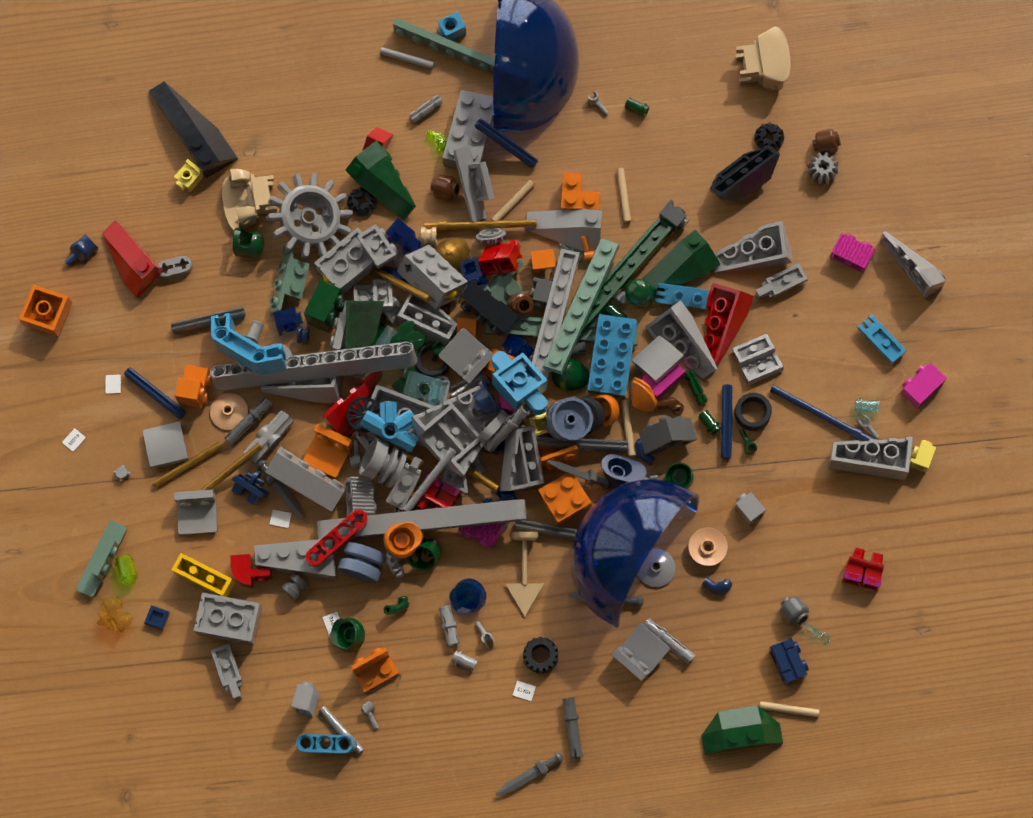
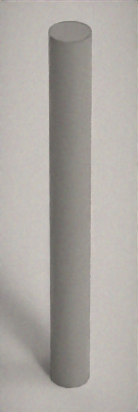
M449 448L403 509L405 511H411L455 455L456 451L453 448Z

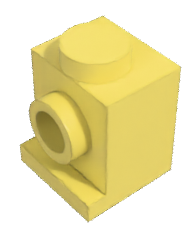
M187 159L185 165L174 178L177 187L183 191L186 189L191 192L204 178V173L202 169Z
M922 440L919 447L915 446L911 456L913 458L910 459L909 467L926 473L936 447L932 446L931 442Z

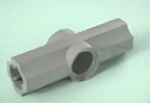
M281 410L268 425L263 426L259 430L256 439L243 454L257 443H260L263 449L250 459V461L257 464L269 449L272 450L278 445L282 438L281 436L294 423V420Z

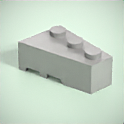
M412 294L408 296L398 314V326L404 322L413 321L414 331L424 334L426 339L438 342L440 340V343L444 346H447L457 334V323L441 308L435 309L429 302L427 303Z
M534 426L514 429L505 438L500 491H512L545 483Z

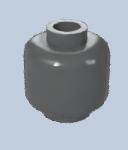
M787 597L781 602L780 614L790 625L800 626L808 619L809 608L799 597Z

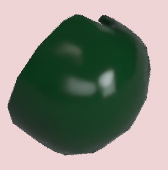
M677 462L670 465L666 470L665 482L670 489L682 492L688 490L693 484L694 473L689 465Z

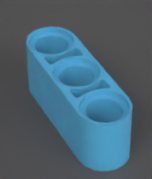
M302 734L298 737L296 745L302 752L352 753L357 747V741L349 735ZM306 738L311 740V746L308 749L304 747V740ZM326 738L331 743L328 749L323 747V741ZM345 739H348L350 742V747L347 750L342 747V742Z

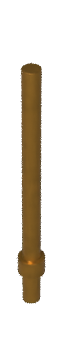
M537 219L447 222V220H439V222L424 223V227L427 229L437 227L439 232H447V230L537 227Z

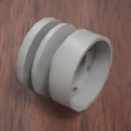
M375 438L363 456L359 474L371 480L378 474L377 482L380 484L384 482L385 486L391 488L402 472L407 452L402 449L398 451L396 446H393L388 451L389 443Z

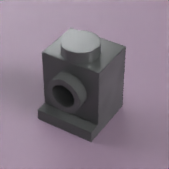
M672 199L659 213V217L674 226L675 232L680 228L684 229L689 222L685 211L679 206L675 207Z
M534 277V287H532L530 293L534 308H546L553 281Z

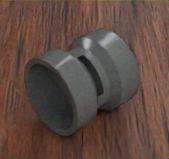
M294 573L290 577L291 581L285 583L281 588L290 597L297 600L301 590H305L309 585Z

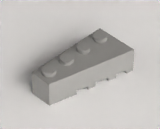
M906 437L904 439L888 438V440L869 439V441L861 442L859 440L833 442L828 468L906 480L909 473L913 437Z
M281 446L265 471L331 512L345 490L341 482L335 479L331 480L324 472L313 468L307 462Z
M321 539L254 546L255 564L258 569L270 568L274 572L295 573L297 575L337 581L335 553L318 567H311L306 561L307 551ZM327 540L324 543V548L327 550L333 549L334 541ZM319 547L320 552L317 555L311 554L310 561L315 560L317 562L319 560L318 555L323 553V556H325L326 553Z

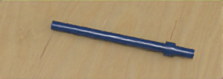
M775 385L770 390V392L851 435L850 437L856 440L869 441V439H874L863 433V430L860 428H854Z

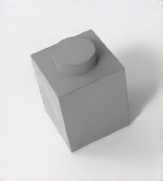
M752 492L747 495L744 493L736 499L735 509L749 526L765 514L766 509Z

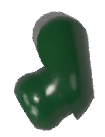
M399 597L397 599L399 604L386 605L384 613L386 615H396L404 611L410 605L408 597Z

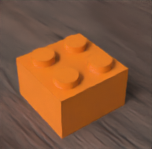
M33 285L19 320L23 326L59 337L72 302L68 296Z
M569 473L562 475L538 490L540 499L557 526H562L589 510L592 506V502L576 477Z

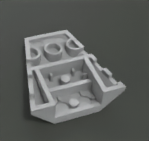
M479 386L411 417L419 440L438 461L442 459L450 447L456 451L444 468L462 477L486 443L479 434L499 413L497 411L486 416L473 408L475 404L473 395L480 389Z

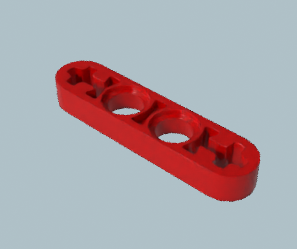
M363 510L353 511L306 553L305 557L308 565L318 567L367 525V514ZM356 515L359 517L363 516L362 523L358 521L354 524V527L356 528L355 530H353L351 525L347 523L350 521L351 524H353L356 521ZM347 527L350 530L349 535L341 537L339 535L340 528ZM327 540H333L335 547L327 550L324 548V543ZM319 547L326 553L325 556H323V553L318 555L319 560L317 562L315 560L310 561L311 554L317 555L320 552Z

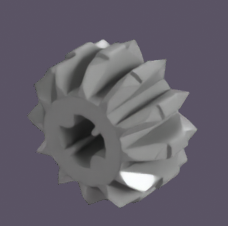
M827 152L824 156L817 153V158L812 156L811 162L807 164L809 168L808 175H813L811 180L818 179V184H821L822 180L826 184L829 183V179L834 181L835 175L839 172L837 168L839 163L834 161L835 157L831 156L829 158Z

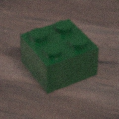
M322 280L319 281L304 311L308 325L327 333L330 328H334L338 311L341 312L345 305L341 288Z

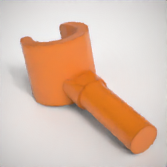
M582 236L581 241L584 247L585 261L591 262L595 251H589L586 237Z

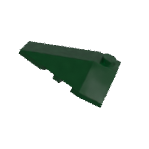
M375 141L355 156L345 171L360 186L400 218L406 220L416 205L407 187L401 182L398 170H395L390 154L378 141Z
M694 230L682 239L642 280L647 281L653 287L656 295V290L664 291V288L657 287V283L671 285L683 283L684 285L689 283L690 280L707 276L719 267L721 263L708 242Z

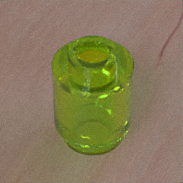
M129 554L117 557L115 559V568L119 582L124 583V585L134 583L135 579L138 578L134 559Z

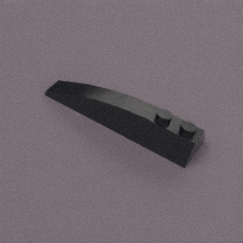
M165 81L149 90V93L199 168L202 169L206 178L238 160L219 129Z

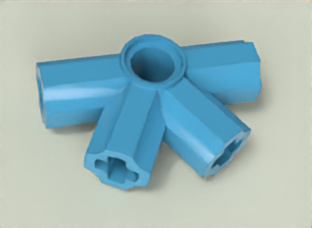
M388 401L379 403L380 416L367 410L359 426L380 436L383 441L391 442L409 453L412 452L419 438L407 432L414 427L411 417L415 415L410 409L397 417V402ZM386 427L393 429L394 435H386L384 429Z

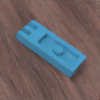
M657 283V287L664 288V291L656 290V295H662L663 298H655V302L675 305L681 300L686 307L706 309L708 289Z
M871 314L868 316V319L872 324L865 319L862 323L866 329L861 324L857 326V329L892 365L907 350Z

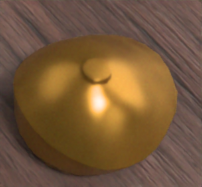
M458 237L443 240L435 248L436 252L448 261L455 270L466 262L469 254L468 244Z

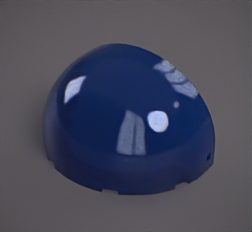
M498 0L494 50L493 126L498 131H526L537 128L555 117L571 97L579 71L577 38L568 16L554 0Z
M643 479L617 486L600 497L589 508L575 533L571 552V568L573 580L581 598L586 601L589 608L598 617L616 628L619 627L623 605L645 560L666 527L684 505L697 512L699 505V495L673 482Z

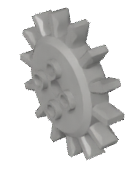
M313 173L310 176L309 185L304 186L300 175L295 174L292 177L295 189L290 190L284 182L277 186L279 191L285 195L284 200L274 196L269 198L268 203L280 209L279 213L268 214L266 221H280L281 228L276 229L272 237L274 239L286 234L290 238V241L285 246L286 252L290 251L295 243L303 246L301 254L302 258L306 259L310 253V246H316L321 258L327 253L324 242L328 241L333 247L340 242L334 236L336 231L344 235L350 233L351 229L340 224V218H349L353 215L352 210H339L338 203L343 202L347 195L343 193L333 198L329 193L334 185L333 180L327 182L324 189L317 186V173ZM298 204L303 206L302 210L298 208ZM315 210H320L321 215L316 214ZM304 213H310L313 216V220L311 222L306 221ZM295 221L299 223V227L294 226ZM316 227L317 232H313L311 228Z

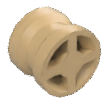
M421 227V246L426 244L437 245V227L432 229Z

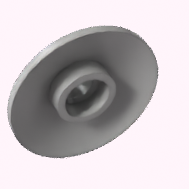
M648 550L638 559L636 567L638 577L647 586L656 588L665 586L674 577L675 562L671 555L664 550ZM653 564H659L660 568L655 570L652 566Z

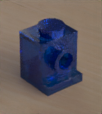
M469 257L465 261L460 262L463 277L468 281L467 286L474 278L478 281V286L488 283L478 263V257Z
M295 307L273 313L279 336L283 335L282 331H294L303 323L301 312L297 313Z
M511 333L502 344L506 354L515 358L522 353L529 358L534 351L525 339Z

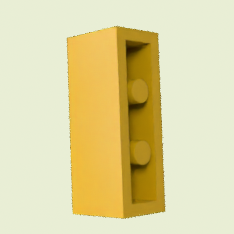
M180 553L171 569L175 575L218 596L228 597L235 584L232 578Z

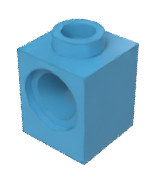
M458 11L438 20L439 28H437L439 36L453 41L466 34V26ZM449 26L455 27L453 30L446 29Z

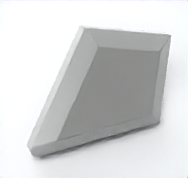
M445 468L442 478L443 484L446 482L459 489L460 493L468 495L466 475L462 477Z

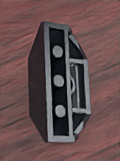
M766 145L761 149H755L743 154L715 176L710 191L723 200L743 201L771 180L780 156L779 152Z

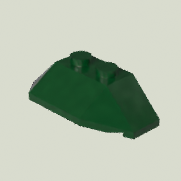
M759 706L718 711L701 735L704 755L783 743L780 723Z

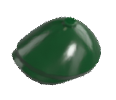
M569 358L563 374L551 372V378L553 383L561 390H579L588 383L589 372L582 363Z
M340 618L334 622L330 638L332 643L342 651L352 653L363 645L365 630L363 625L354 618Z

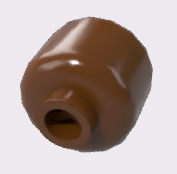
M831 128L816 132L815 140H812L814 150H818L821 155H824L826 152L828 154L837 152L838 146H841L838 132H834Z
M438 175L431 182V191H433V195L437 199L450 201L459 194L460 184L452 176Z
M525 293L512 294L506 304L520 318L530 315L534 308L532 298Z

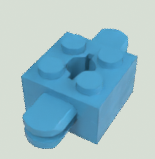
M504 351L496 352L492 357V367L496 370L492 374V385L515 411L520 405H526L535 415L543 414L547 410L548 404L547 399L542 395L547 389V379L524 353L512 360Z

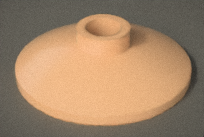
M233 393L218 396L210 407L212 422L222 430H232L248 414V407L244 399ZM227 407L231 408V411L229 413L225 412V409Z
M706 527L697 530L691 536L688 548L691 557L698 564L713 566L724 559L728 545L725 536L720 531ZM709 545L711 550L705 551L704 546Z

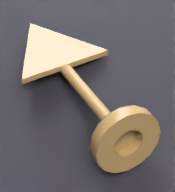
M512 532V540L522 541V584H506L523 615L526 616L544 583H527V541L537 540L538 533Z

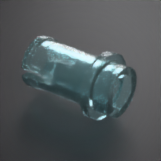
M862 398L855 400V411L859 413L862 411L879 412V400H862Z

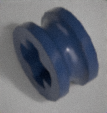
M299 327L297 343L304 342V344H308L310 328L303 329V327Z

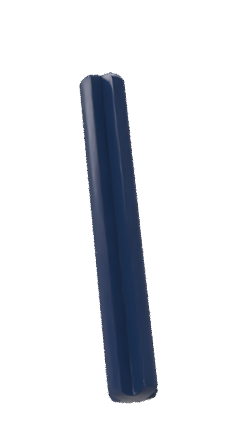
M483 119L477 120L475 123L476 129L530 168L536 166L538 162L536 157Z
M129 367L124 372L126 378L178 419H182L185 416L186 411L134 369Z
M729 384L722 386V459H731L733 386Z

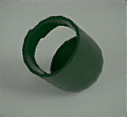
M236 227L233 236V252L235 256L246 258L259 257L264 250L262 234L256 231L249 233L242 228Z
M635 279L626 286L625 295L632 306L643 309L653 303L655 291L647 281Z
M423 538L422 543L415 551L418 561L414 562L411 555L406 557V559L414 569L428 571L441 558L442 549L435 539ZM426 550L432 553L428 555V557H433L429 562L421 559V553L423 552L426 555Z

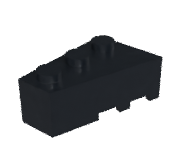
M474 278L459 298L460 308L467 313L472 312L476 315L475 319L481 324H488L494 334L505 336L519 315L502 301L494 298L488 289L485 291L478 286V281Z

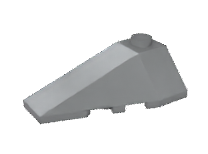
M575 209L527 212L526 220L537 219V227H526V231L554 240L558 244L567 245L579 252H584L581 237L585 236L589 251H596L601 236L602 210Z
M779 221L763 225L752 234L745 235L740 241L714 253L721 263L714 270V273L776 267L793 263L791 245L783 222Z
M886 231L882 233L880 240L924 299L944 286L945 276L941 270H937L934 265Z
M681 300L645 326L654 339L661 336L684 355L683 361L685 365L693 369L702 379L718 369L692 315Z
M342 376L263 385L261 386V392L321 404L336 403L342 395L343 379Z

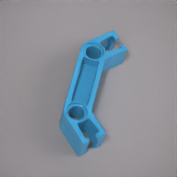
M230 313L224 314L226 319L225 326L220 325L218 315L211 316V336L220 352L260 375L287 370V364L284 361L286 360V353L282 344L261 347L235 331V325Z

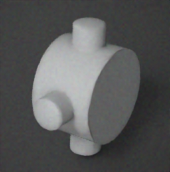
M121 465V467L114 471V475L119 478L120 482H123L131 474L127 471L125 465Z

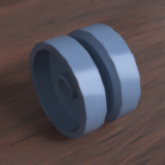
M565 398L553 403L545 415V426L548 433L554 439L561 442H570L584 437L590 431L593 424V414L590 407L578 398Z
M347 542L343 553L348 558L340 559L337 569L353 578L370 583H378L381 572L377 568L384 566L386 555L373 548Z

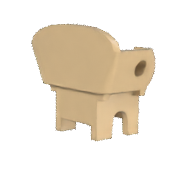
M775 26L758 35L753 45L736 47V60H743L744 70L740 71L739 84L758 82V85H763V88L769 90L783 89V83L787 81L790 75L791 63L787 39L779 27Z
M229 170V176L223 182L222 201L226 220L233 231L236 227L244 230L255 224L260 214L277 212V206L268 203L270 198L269 189L273 188V175L254 177V174L247 170Z

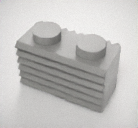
M349 477L344 480L347 516L355 510H363L367 516L375 515L377 506L373 500L375 484L367 477Z
M308 682L297 684L298 688L295 689L296 692L294 693L295 696H293L294 700H292L291 706L297 713L313 716L319 692L314 687V684Z

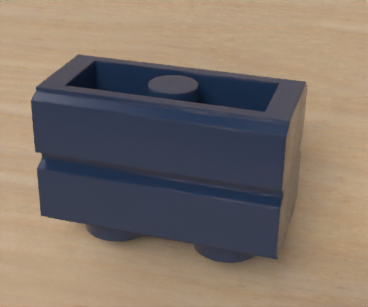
M792 638L769 648L784 686L807 676L809 668L805 660L801 661L798 654L801 653L797 641L793 642Z

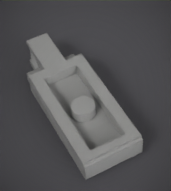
M797 263L767 278L762 282L763 287L757 289L755 294L758 300L767 295L769 298L776 297L807 282L808 278L800 264Z
M415 456L410 465L405 464L386 500L387 503L404 510L403 508L407 504L421 476V470L418 467L422 459Z
M230 644L211 650L221 683L226 692L231 690L234 700L242 698L239 687L243 686L242 678Z

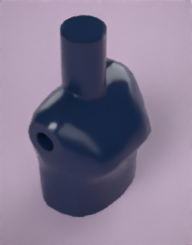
M85 234L70 246L72 255L64 262L69 267L76 260L84 263L99 248Z

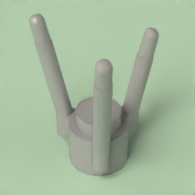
M480 371L470 384L462 380L450 387L451 390L461 385L464 386L453 392L451 397L456 396L470 386L473 388L479 386L481 388V381H484L486 385L490 381L484 372Z

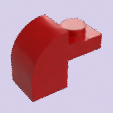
M250 554L230 555L232 574L242 586L253 588V580H256V583L268 582V579H272V570L270 568L253 569Z

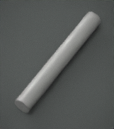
M383 47L380 49L381 55L429 69L434 67V62Z
M325 706L319 710L340 735L352 736ZM357 742L355 751L359 755L363 752L364 748Z

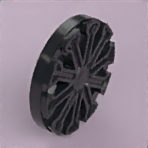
M359 397L349 404L346 411V419L353 430L359 433L370 432L363 427L359 429L358 424L362 421L367 410L380 416V407L376 400L370 397ZM368 401H370L372 404L367 408ZM356 404L358 409L354 408L352 405ZM374 406L377 407V410L371 411ZM350 411L356 413V415H350ZM352 419H357L355 423L351 422Z

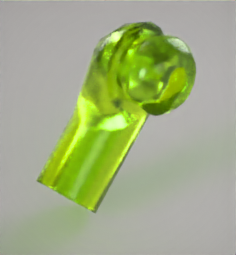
M428 129L426 138L436 141L437 151L444 152L447 143L445 136Z

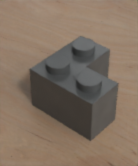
M670 416L662 417L658 423L645 426L643 431L639 432L645 454H658L670 447H684L697 440L691 418H682V416L670 418Z

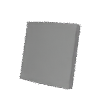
M378 279L372 280V285H353L354 301H385L382 313L393 309L392 284L388 281Z
M767 334L732 348L749 385L784 371V367L775 352V347Z
M658 336L635 356L631 362L657 384L684 359V355L664 338Z
M180 421L143 430L151 469L189 460Z

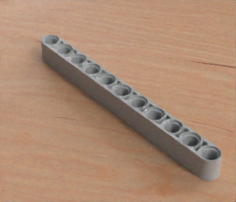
M400 342L287 356L286 360H284L287 364V370L262 375L255 373L240 363L217 365L210 370V376L217 390H230L409 368L417 363V357L412 343Z
M509 500L368 515L367 525L351 539L383 536L388 528L404 522L415 523L421 531L523 521L527 520L525 500ZM363 516L355 517L356 521L353 524L350 521L347 523L355 530L354 524L358 521L362 523ZM345 518L317 521L318 539H322ZM342 527L339 530L341 537H346L350 533L347 527Z

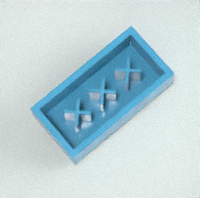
M599 314L588 391L626 397L637 324L636 319Z

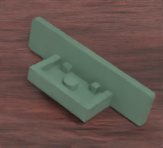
M287 243L282 248L283 257L278 265L279 275L274 283L275 292L269 304L271 314L281 311L284 296L298 301L302 299L309 264L293 258L296 243L288 252L285 251Z
M521 260L516 262L518 265L517 271L525 265ZM516 272L497 274L489 285L482 287L485 291L488 289L494 298L502 301L504 304H507V300L512 294L523 291L512 277Z
M109 521L76 587L77 591L90 597L95 596L104 576L109 572L112 559L118 554V547L127 531L125 526Z

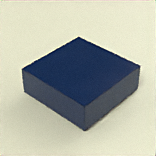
M151 605L144 624L163 631L170 612Z

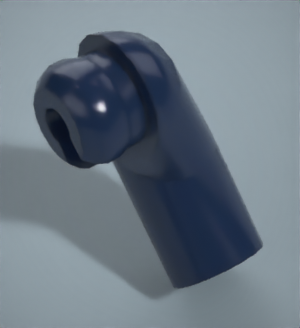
M707 577L702 585L715 595L729 592L732 582L724 579L721 582L715 583Z

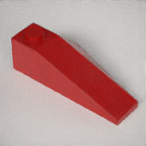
M114 220L102 234L124 285L138 298L163 270L130 234Z
M712 283L706 304L708 318H705L707 333L704 336V341L714 362L719 364L746 319L754 296L737 289Z
M382 371L371 372L361 381V387L352 388L345 400L339 399L323 415L326 425L332 431L347 438H350L355 433V430L349 426L346 419L347 408L356 398L372 397L375 387L383 375ZM356 404L352 405L354 408L358 409ZM350 411V415H356V413ZM357 419L351 420L352 423H355L357 421Z

